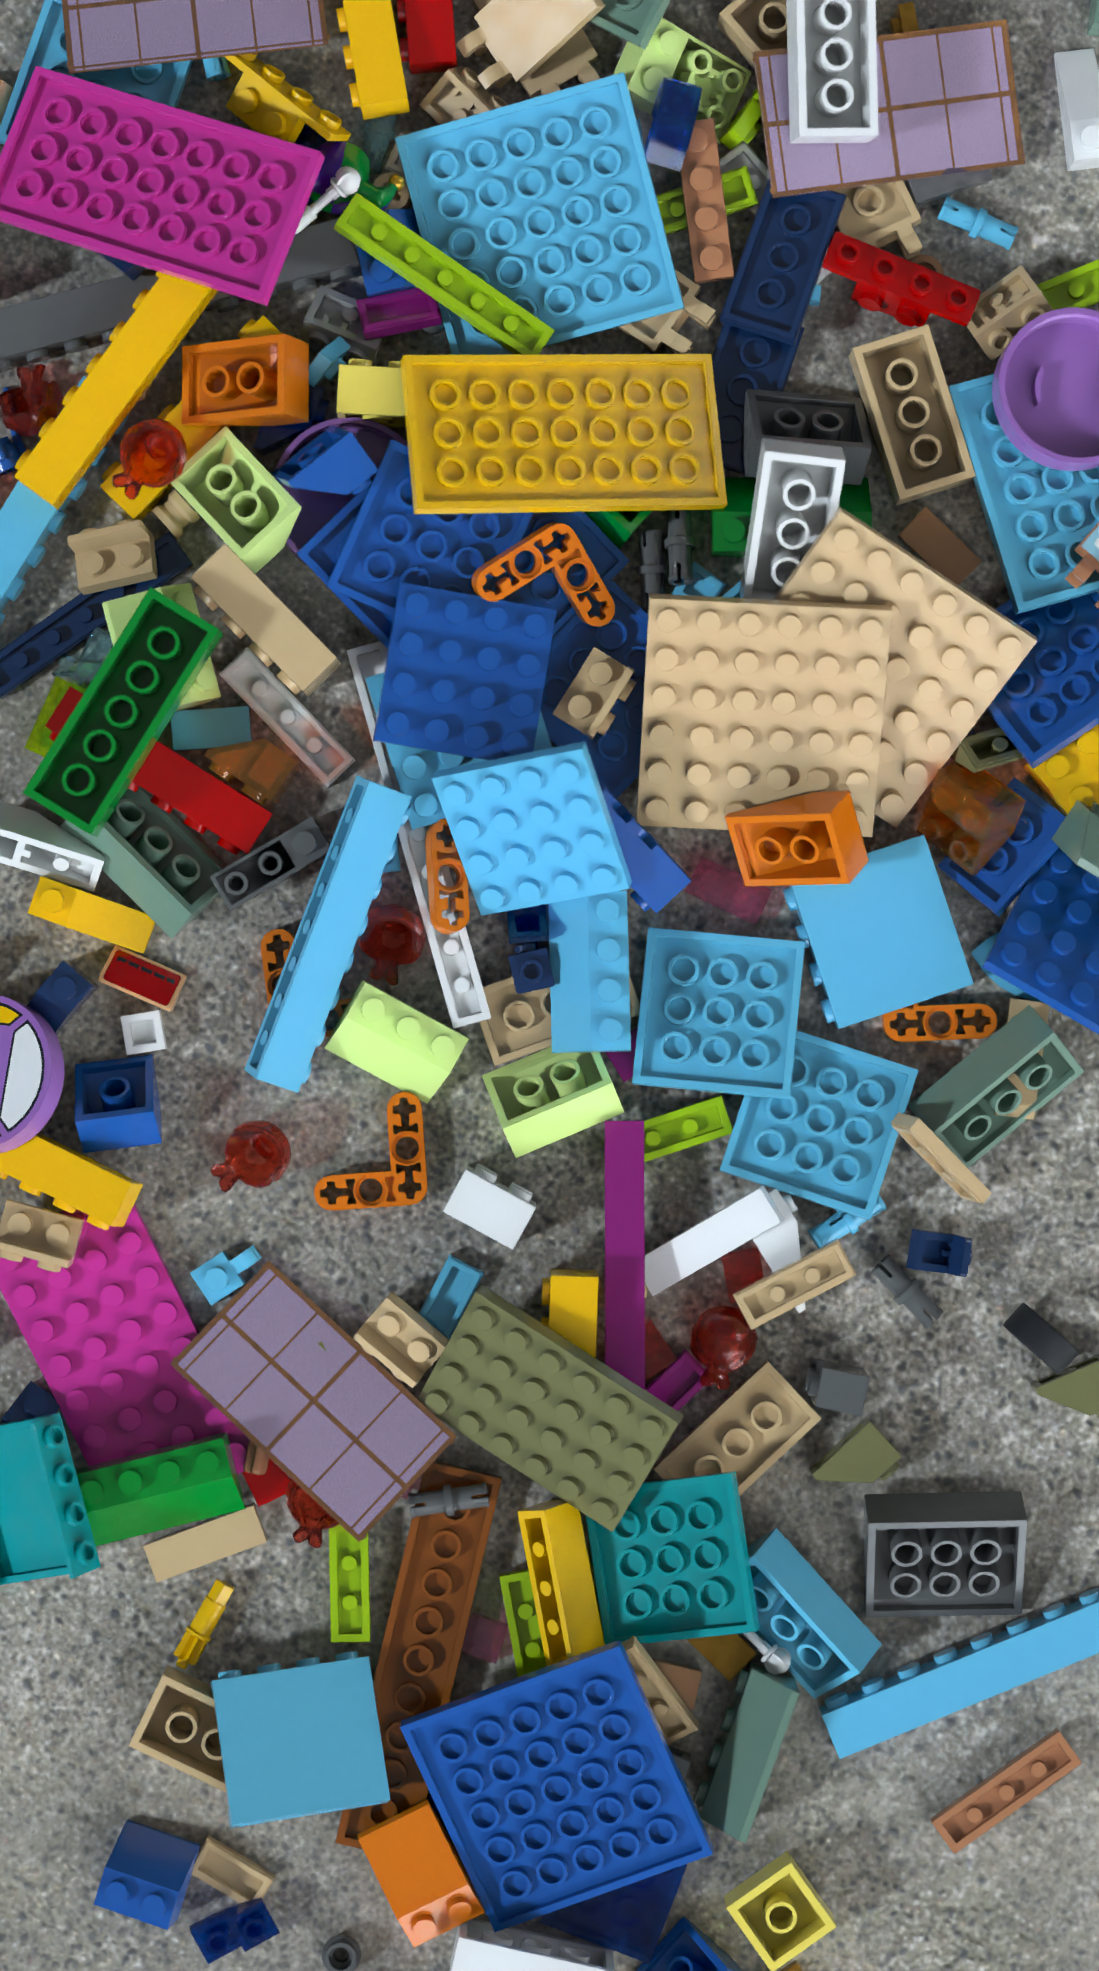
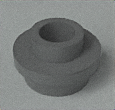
M336 1935L325 1943L322 1950V1961L328 1971H354L360 1963L361 1949L352 1937ZM338 1948H344L348 1951L349 1956L344 1960H340L335 1956L334 1952Z

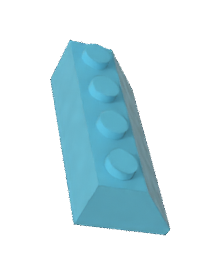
M615 891L549 903V958L554 978V986L550 987L552 1053L631 1051L627 891Z
M777 1528L753 1542L748 1547V1555L760 1627L755 1633L771 1647L774 1644H778V1647H783L789 1651L791 1664L788 1671L814 1699L860 1674L882 1645L881 1642Z

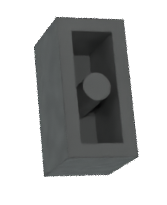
M817 1359L815 1368L809 1367L807 1370L804 1390L807 1391V1395H809L815 1407L862 1416L870 1377L863 1368Z

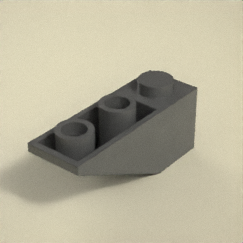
M311 816L213 874L210 878L231 911L324 859L330 843L316 819Z

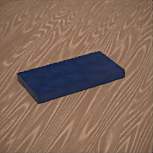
M770 178L768 179L719 318L721 323L795 346L822 269V263L831 244L846 201L845 194L835 191H824L772 198Z
M723 323L712 356L723 467L725 469L746 475L742 456L746 390L784 391L805 329L801 326L795 346Z

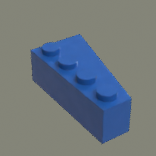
M598 778L632 879L631 887L634 891L630 896L645 912L651 907L657 913L684 889L692 879Z

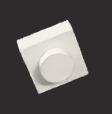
M161 1010L120 1017L127 1055L167 1049Z

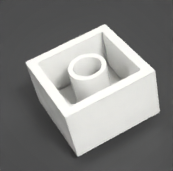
M479 1163L475 1169L467 1165L443 1212L513 1250L536 1209V1202L531 1200L533 1193L514 1182L511 1183L509 1188L497 1182L498 1174Z

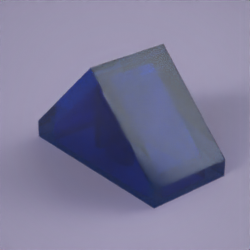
M546 904L507 911L509 944L549 941Z

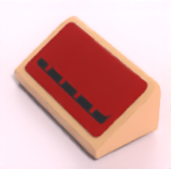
M115 944L97 981L172 1012L187 979V975Z

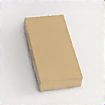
M208 1835L199 1850L192 1870L193 1876L255 1912L275 1878L273 1873Z

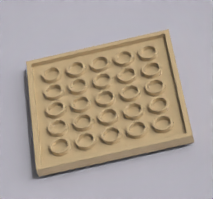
M841 507L838 508L773 599L892 606L875 815L895 828L898 827L959 746V743L966 737L1037 642L1036 636Z
M649 594L636 821L641 826L728 830L725 816L728 813L812 792L850 791L862 837H873L892 606Z

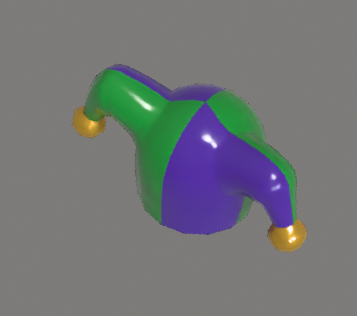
M330 141L316 148L317 151H321L325 159L310 195L313 203L326 193L325 190L331 186L330 179L332 177L335 178L340 168L345 166L354 168L358 171L361 178L359 188L355 193L348 195L346 198L339 196L336 200H332L322 209L325 212L342 214L356 193L384 211L396 192L401 191L405 185L404 178L399 174L391 175L388 185L384 187L372 185L370 183V160L366 153L354 144L346 141Z

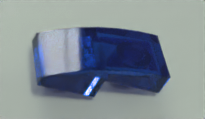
M663 77L651 113L653 122L644 146L648 163L681 172L702 93L701 86Z
M262 1898L226 1908L189 1926L190 1932L208 1964L241 1946L246 1952L280 1933Z

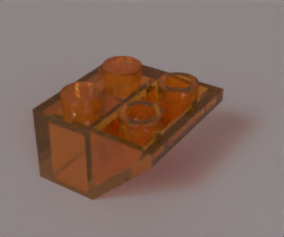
M266 739L211 748L204 755L212 760L208 767L230 783L235 778L244 782L245 785L241 791L262 805H265L267 800L277 804L302 768L298 761Z
M956 762L938 770L916 832L920 835H925L927 841L973 876L985 866L1014 833L1026 800L987 770L973 773Z

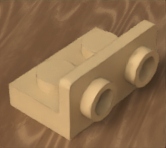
M458 66L448 69L419 105L441 125L504 107L508 104L497 95L493 94L491 96L481 86L476 72L468 67Z
M1020 265L980 295L971 320L966 327L989 360H994L1003 353L1014 336L1028 322L1053 309L1023 266Z
M123 520L114 526L101 529L88 528L82 530L79 534L67 537L68 546L75 553L78 589L83 595L158 578L154 536L142 520Z
M594 647L552 715L592 740L597 732L604 736L616 715L610 712L618 699L625 702L637 683L631 679L635 670L629 666L626 667Z
M7 1199L0 1222V1257L16 1262H22L23 1257L38 1260L37 1267L41 1269L60 1272L61 1267L68 1268L73 1264L85 1219Z
M393 1291L354 1335V1339L366 1353L375 1356L390 1369L397 1379L404 1381L412 1388L441 1356L449 1341L445 1335Z

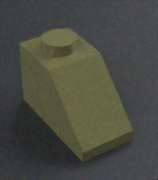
M1099 1354L1065 1368L1060 1375L1053 1373L1030 1383L1032 1390L1037 1395L1089 1416L1096 1414L1097 1418H1099Z
M865 1417L809 1470L817 1481L874 1483L878 1478L884 1481L890 1477L900 1466L897 1461L902 1456L876 1426Z

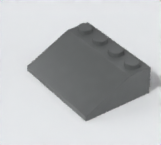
M1021 1491L864 1494L865 1618L1021 1615L1027 1516Z

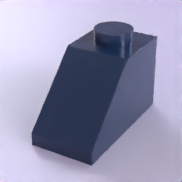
M63 960L36 991L27 1006L38 1012L57 1035L99 986L71 961Z

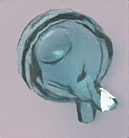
M96 627L90 635L80 658L74 659L64 654L58 663L60 667L56 668L52 675L56 677H70L78 686L87 689L113 648L110 633Z

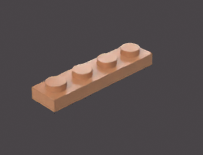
M714 118L675 124L695 283L733 279L734 269Z
M1056 1728L934 1815L930 1820L952 1852L956 1854L1082 1764V1762L1058 1728Z

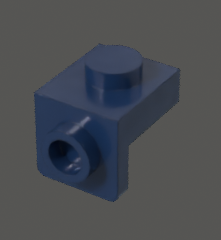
M537 942L514 947L516 954L508 956L516 992L522 994L553 987L554 978L547 948L539 949Z
M912 1229L906 1267L914 1270L948 1273L966 1277L972 1260V1239L952 1233Z
M30 1381L5 1413L0 1424L57 1413L60 1405L57 1404L52 1395Z

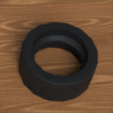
M1022 1303L1003 1324L1013 1336L1058 1375L1079 1354V1351L1025 1303Z

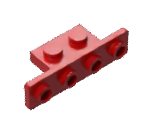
M841 232L834 234L822 263L824 269L857 282L850 298L851 300L858 302L866 310L881 311L893 316L899 323L905 326H924L930 312L962 326H967L981 295V291L977 288Z

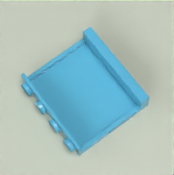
M925 835L867 853L869 861L850 884L788 885L789 888L783 889L789 911L797 910L801 925L795 927L798 939L805 942V948L809 947L814 961L808 964L814 986L822 985L826 997L825 1000L820 1001L827 1024L834 1022L837 1029L974 984Z
M358 1651L346 1652L335 1655L334 1662L320 1664L319 1657L307 1658L296 1661L297 1667L281 1670L280 1663L268 1664L257 1667V1674L242 1676L240 1669L218 1673V1680H212L210 1688L213 1691L229 1806L228 1818L230 1828L383 1804L391 1800L369 1656L359 1658Z

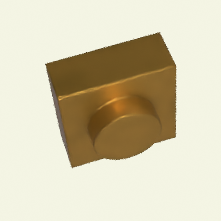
M914 2L897 5L894 18L889 20L891 35L919 32Z

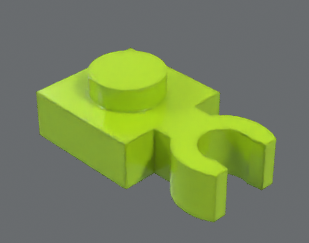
M757 87L719 139L730 150L741 141L748 144L762 126L757 122L761 116Z

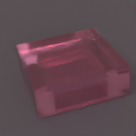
M471 1612L461 1652L496 1664L508 1630V1624Z

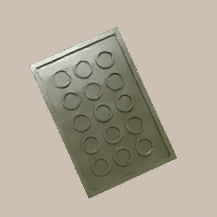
M483 1285L478 1288L417 1398L431 1414L562 1500L568 1502L611 1532L619 1524L684 1416Z

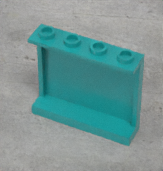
M60 1412L1 1423L0 1585L68 1574L70 1579L101 1567Z

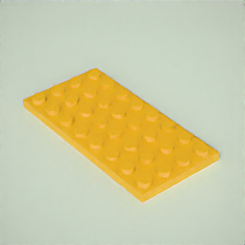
M711 354L403 355L400 360L414 514L723 509L727 506Z

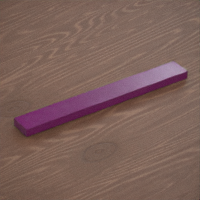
M605 1121V1365L645 1390L644 1121Z

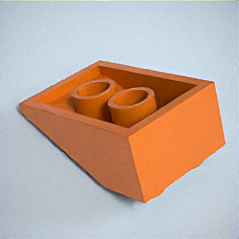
M284 333L182 346V425L279 426L309 422V343Z
M850 791L812 792L728 813L725 816L745 887L850 884L869 861Z
M428 1799L357 1834L360 1845L381 1888L414 1948L485 1913L456 1847Z

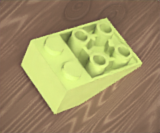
M661 18L645 50L627 41L613 75L625 73L633 106L639 110L674 125L714 118L717 144H721L719 139L729 126L752 74L750 70L664 18Z

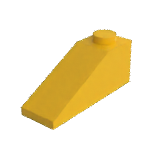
M41 876L27 912L39 918L142 954L145 953L155 926V922L142 911Z

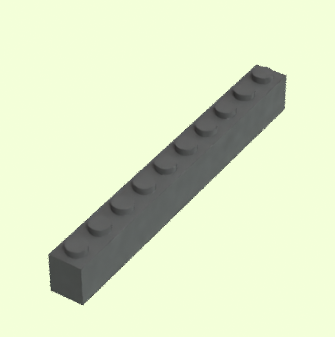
M338 219L305 227L301 232L295 234L270 300L276 299L278 292L293 288L295 293L311 290L316 287V282L331 278L332 282L345 281L353 278L355 271L361 270L354 243L333 229ZM152 269L144 270L134 282L124 275L1 308L0 373L12 369V363L27 359L28 363L42 362L51 358L50 353L65 349L66 353L80 352L89 348V342L103 339L104 343H112L109 340L110 334L120 321L127 322L135 312V309L132 308L134 301L145 288L149 291L159 279L156 276L157 271ZM218 291L203 312L217 309L218 313L233 311L240 308V302L247 299Z

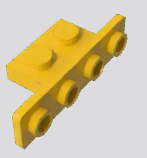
M258 53L225 56L228 61L243 72L225 107L256 132L295 143L306 123L328 141H348L351 133L341 126L342 120L337 115L328 110H321L313 103L314 98L310 93L290 85L284 80L286 75L275 66L264 64L257 58Z

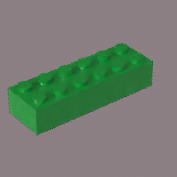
M150 587L22 793L86 833L98 837L223 636V633Z

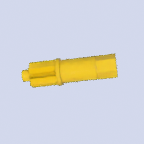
M219 1578L216 1579L191 1624L186 1627V1631L174 1652V1655L178 1657L176 1662L178 1667L186 1670L188 1664L196 1665L207 1643L210 1642V1636L235 1589L228 1582Z

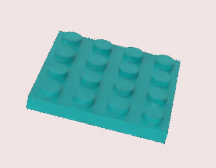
M736 1471L643 1482L613 1532L586 1515L605 1645L617 1640L624 1642L633 1636L641 1644L749 1633L760 1629Z

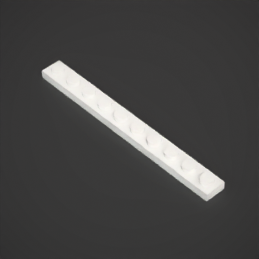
M378 641L347 650L384 785L399 791L385 743L373 741L377 716L365 678L384 673L388 651ZM407 819L406 823L400 826L398 835L453 1029L491 1019L466 926L456 933L442 934L433 927L430 920L425 834L432 824L411 830L409 820ZM438 833L436 835L437 840H441L440 834ZM441 866L438 871L439 881L444 886H454L449 866ZM456 893L446 896L440 895V899L448 897L449 906L447 910L442 912V918L449 919L450 925L452 921L458 919V914L450 910V900L457 897Z

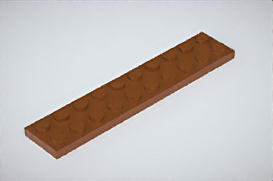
M434 1461L422 1474L418 1492L441 1490L443 1485L448 1484L455 1488L486 1482L488 1492L486 1494L472 1495V1497L489 1496L490 1507L458 1510L452 1516H447L446 1512L418 1516L411 1520L373 1680L391 1800L383 1804L343 1810L335 1843L362 1849L357 1834L426 1800L428 1787L400 1729V1725L404 1719L449 1703L502 1476ZM416 1503L415 1506L426 1505V1503Z

